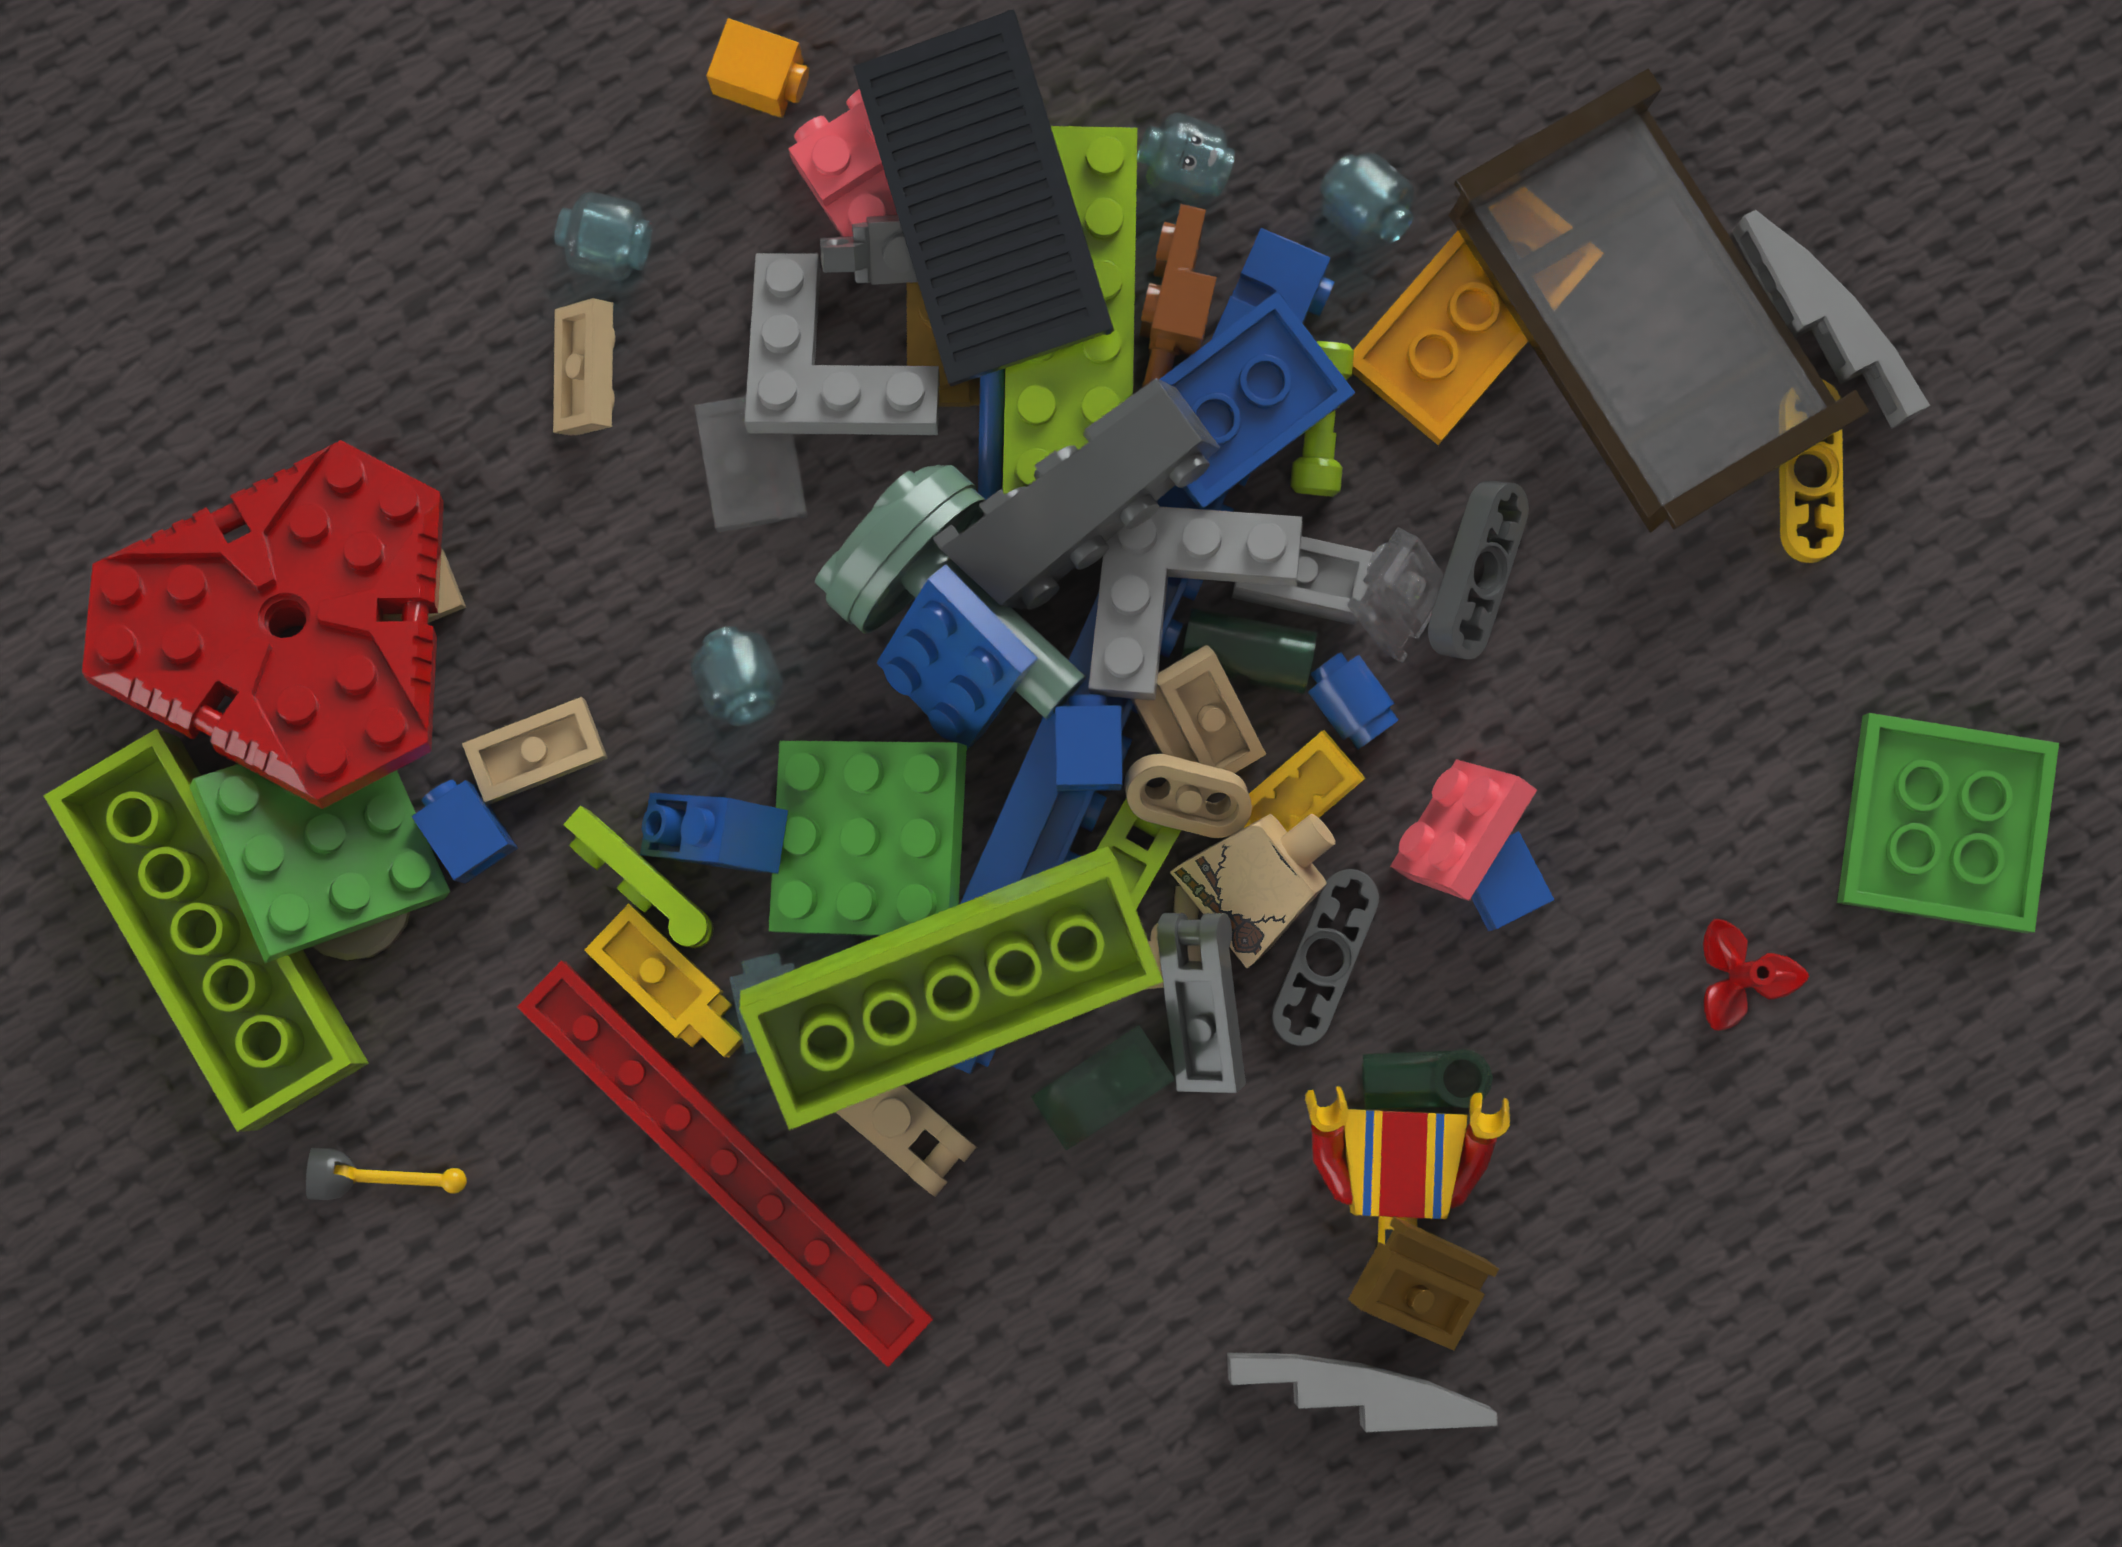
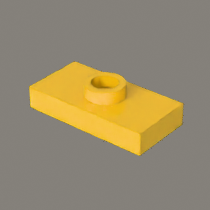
M1323 730L1249 793L1252 812L1247 824L1243 828L1272 814L1285 830L1289 832L1310 814L1320 818L1366 778L1328 733Z

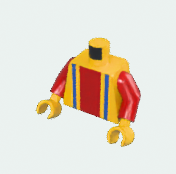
M1340 1086L1335 1087L1337 1099L1327 1107L1317 1106L1314 1090L1307 1091L1305 1095L1306 1105L1312 1122L1313 1162L1334 1199L1343 1204H1348L1350 1213L1362 1216H1379L1378 1244L1379 1242L1387 1243L1394 1230L1389 1225L1393 1217H1397L1417 1227V1218L1447 1219L1450 1209L1463 1205L1487 1170L1497 1138L1506 1133L1510 1124L1509 1101L1504 1098L1502 1100V1107L1497 1113L1491 1115L1481 1112L1482 1093H1475L1470 1098V1123L1468 1125L1467 1115L1348 1109L1343 1090Z

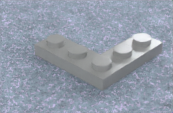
M756 253L745 408L747 432L766 434L938 435L939 366L815 365L820 288L819 255Z
M1159 507L1144 523L1132 529H1127L1125 526L1106 542L1109 545V549L1103 555L1089 680L1090 694L1145 700L1156 699L1168 577L1297 586L1302 517Z

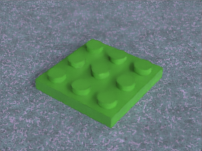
M1874 713L1863 715L1837 903L2020 933H2034L2059 743Z
M780 741L776 808L788 810L779 872L778 874L772 873L769 931L799 934L881 936L959 905L967 746L951 742Z
M240 764L193 778L189 786L265 963L442 901L450 893L429 842L411 817L416 812L397 770L324 809Z

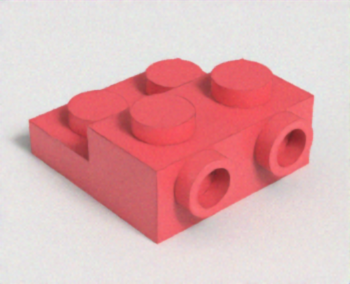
M860 89L853 93L846 102L850 110L831 122H828L825 116H818L806 122L794 134V139L797 143L788 148L793 164L842 237L853 236L852 224L866 222V217L897 215Z

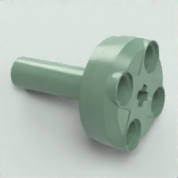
M952 465L927 466L915 473L911 471L904 473L881 495L872 511L863 519L842 547L827 561L816 576L815 584L826 593V603L848 624H854L864 634L871 633L902 611L918 596L927 579L946 564L1038 658L1015 691L1045 719H1049L1055 714V706H1063L1068 701V697L1073 696L1079 689L1086 676L1013 608L999 605L951 560L933 540V537L951 524L961 534L978 522L984 514L979 504L984 502L985 499L976 491V486Z

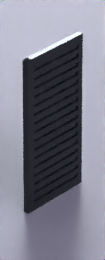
M1014 9L853 66L948 384L952 387L1102 335H1110L1115 331Z

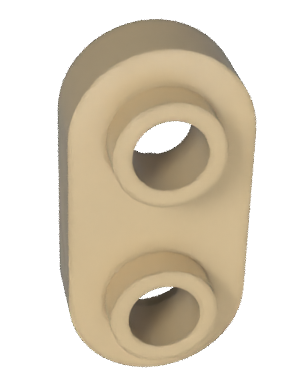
M1151 754L1137 760L1129 768L1125 777L1124 786L1129 807L1137 817L1147 822L1211 838H1224L1240 831L1247 824L1251 816L1252 804L1246 784L1237 774L1228 770L1165 754ZM1162 777L1166 779V782L1160 787L1152 788L1146 785L1153 778ZM1221 792L1226 794V797L1220 802L1211 803L1206 801L1214 793Z

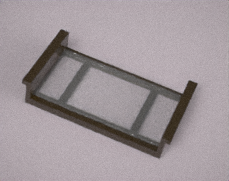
M1648 68L1456 179L1454 185L1459 191L1460 196L1448 216L1651 533L1667 522L1675 530L1866 415L1869 409L1856 390L1835 401L1648 111V108L1662 90Z

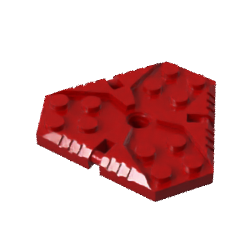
M342 440L294 463V466L287 470L284 468L274 473V476L267 480L264 478L254 483L253 487L247 490L242 489L230 495L232 503L212 513L205 507L193 513V517L185 521L181 519L171 524V528L165 531L161 529L151 534V538L144 541L141 539L93 563L82 674L89 684L193 740L200 731L211 737L210 742L217 753L321 809L430 753L432 749L437 635L434 627L428 625V614H438L444 502L440 491ZM246 525L250 533L227 543L223 535ZM383 614H403L402 621H383ZM303 626V629L298 634L288 638H279L285 630L291 627ZM227 696L233 699V701L223 714L215 709L222 699Z

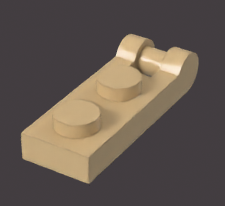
M905 1085L836 1111L839 1116L934 1197L948 1183L944 1176L958 1159L965 1162L977 1148L969 1139ZM926 1129L939 1143L923 1160L910 1147Z

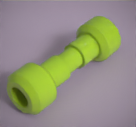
M1316 341L1345 380L1351 377L1354 351L1349 344ZM1336 410L1305 432L1303 457L1297 458L1292 463L1290 487L1295 493L1334 497L1341 490L1343 467L1337 460H1334L1337 433L1333 432Z

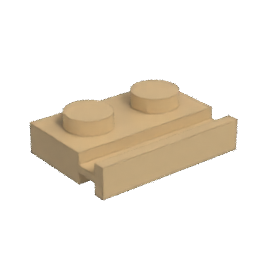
M1208 645L1203 646L1158 673L1155 700L1130 698L1159 754L1201 763L1233 773L1238 772L1266 755L1215 652Z

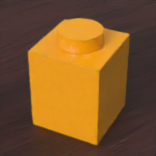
M728 18L706 76L714 95L783 118L788 102L791 101L798 104L801 100L808 81L809 67L803 66L804 61L799 42Z

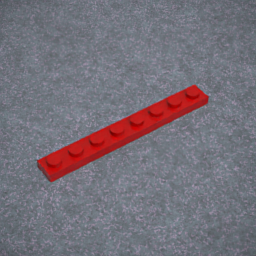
M561 960L517 1006L537 1028L887 1367L896 1360L934 1319L923 1306L566 961Z

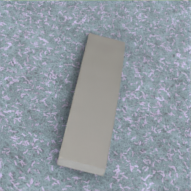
M1757 210L1744 215L1732 230V233L1757 280L1793 336L1796 338L1812 330L1840 385L1863 374L1892 429L1915 418L1930 406L1929 402L1899 353L1858 300L1806 248Z
M1227 1353L1228 1379L1231 1385L1293 1382L1294 1402L1298 1408L1359 1406L1360 1426L1366 1432L1498 1426L1497 1412L1488 1405L1412 1376L1358 1362L1300 1354Z

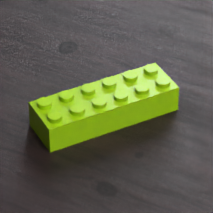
M1051 126L1115 331L1110 335H1102L1005 368L1004 494L1019 487H1027L1036 480L1034 478L1036 471L1034 465L1056 450L1057 452L1070 445H1075L1077 449H1080L1087 444L1088 440L1083 435L1085 429L1133 395L1138 128Z
M155 729L43 796L236 1131H256L369 1063L303 950L267 963L264 962L189 788L193 778L202 775L178 736Z
M1106 846L741 990L739 1009L788 1128L791 1130L1162 983L1163 979L1118 862L1109 847Z

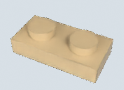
M592 298L555 309L553 433L581 435L612 427V411L615 402L612 389L613 348L615 344L613 302Z
M582 697L462 743L483 801L488 805L608 759L586 700Z

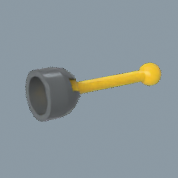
M312 1147L309 1153L306 1172L307 1199L311 1200L341 1198L352 1188L355 1182L438 1186L448 1193L456 1194L465 1188L467 1177L458 1168H450L443 1174L356 1169L352 1159L345 1153L332 1148Z

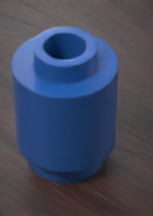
M1340 652L1310 674L1317 685L1310 689L1308 694L1341 739L1344 741L1346 738H1349L1357 750L1399 720L1390 708L1395 703L1360 655H1357L1348 662L1343 653Z

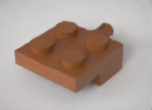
M1181 204L1176 224L1164 222L1154 270V276L1163 278L1162 285L1149 283L1141 316L1142 324L1139 336L1150 338L1148 347L1149 361L1142 387L1154 379L1162 378L1173 369L1174 363H1182L1202 347L1217 278L1194 272L1201 243L1205 209Z

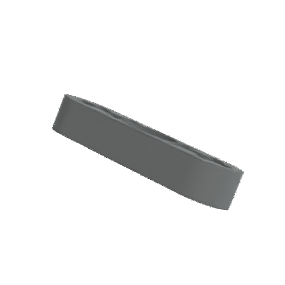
M1483 481L1473 489L1469 497L1429 621V641L1434 651L1439 655L1474 659L1483 652L1488 643L1528 518V499L1525 491L1518 484ZM1481 554L1484 572L1480 582L1476 585L1474 581V566L1478 556Z
M1341 870L1326 880L1327 884L1317 897L1271 1011V1023L1279 1038L1288 1044L1296 1046L1310 1045L1320 1040L1327 1032L1379 904L1377 886L1367 874L1359 870ZM1350 881L1360 885L1358 896L1367 900L1364 910L1356 908L1351 910L1343 926L1356 929L1352 942L1337 930L1317 927L1321 915L1330 922L1334 921L1340 902L1331 897L1334 887L1344 889ZM1316 940H1331L1342 951V965L1332 976H1319L1307 964V950ZM1297 973L1315 986L1332 988L1328 1001L1320 994L1315 995L1310 1007V1013L1318 1018V1023L1315 1028L1304 1027L1299 1035L1289 1031L1291 1020L1283 1016L1285 1006H1298L1306 988L1293 987Z

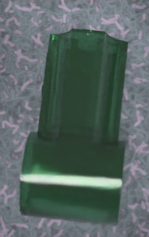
M1455 1049L1362 1054L1365 1110L1436 1107L1467 1108L1470 1107V1098L1473 1094L1482 1093V1100H1484L1491 1090L1493 1077L1490 1066L1481 1055L1471 1050ZM1459 1059L1470 1062L1478 1075L1477 1085L1473 1092L1463 1097H1456L1449 1093L1443 1081L1444 1071L1447 1066Z

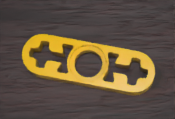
M1822 380L1835 401L1841 399L1834 386ZM1792 387L1784 394L1780 401L1779 435L1807 419L1806 413L1796 412L1795 405L1801 401ZM1842 429L1829 436L1827 443L1821 441L1779 466L1781 543L1785 551L1792 558L1800 562L1814 563L1823 560L1837 550L1843 539ZM1810 454L1823 461L1827 470V477L1822 486L1810 488L1797 480L1794 473V464L1799 456ZM1823 497L1828 498V505L1820 504L1814 508L1816 527L1826 529L1827 537L1818 541L1815 549L1809 548L1808 538L1797 536L1796 529L1808 522L1809 503L1795 506V498L1803 501H1813Z

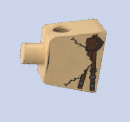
M1269 814L1192 856L1170 873L1203 914L1226 913L1229 916L1232 925L1230 948L1244 966L1248 968L1275 944L1326 886L1327 883L1312 862L1335 845V839L1327 826L1314 814L1308 815L1289 832L1285 830L1276 817Z

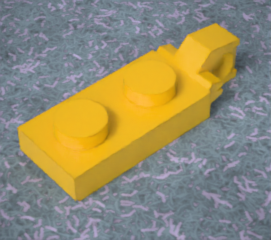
M628 903L586 947V953L675 1038H682L688 1045L694 1047L703 1037L723 1057L727 1056L728 1058L745 1042L746 1038L722 1017L732 1006L722 995L723 991L632 904Z

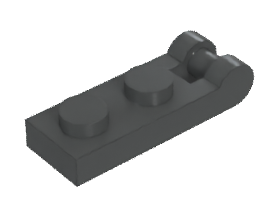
M1164 913L1158 921L1157 940L1177 1091L1237 1093L1246 1085L1229 951L1232 940L1230 918L1226 913H1206L1201 917V920L1188 919L1184 913ZM1188 945H1200L1202 961H1189Z

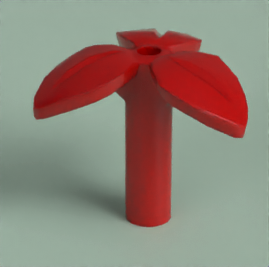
M1714 919L1708 925L1704 935V956L1709 965L1728 972L1729 979L1719 981L1707 987L1703 1001L1706 1019L1713 1030L1722 1031L1736 1026L1748 1012L1745 988L1753 987L1768 1000L1786 997L1801 988L1809 979V973L1793 959L1780 954L1767 953L1758 960L1745 962L1748 940L1744 934L1730 922Z

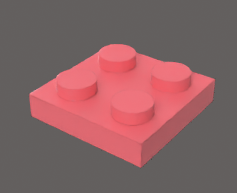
M1456 759L1452 767L1437 779L1432 790L1433 798L1418 822L1411 825L1403 834L1399 843V853L1390 867L1414 882L1469 901L1537 789L1519 776Z

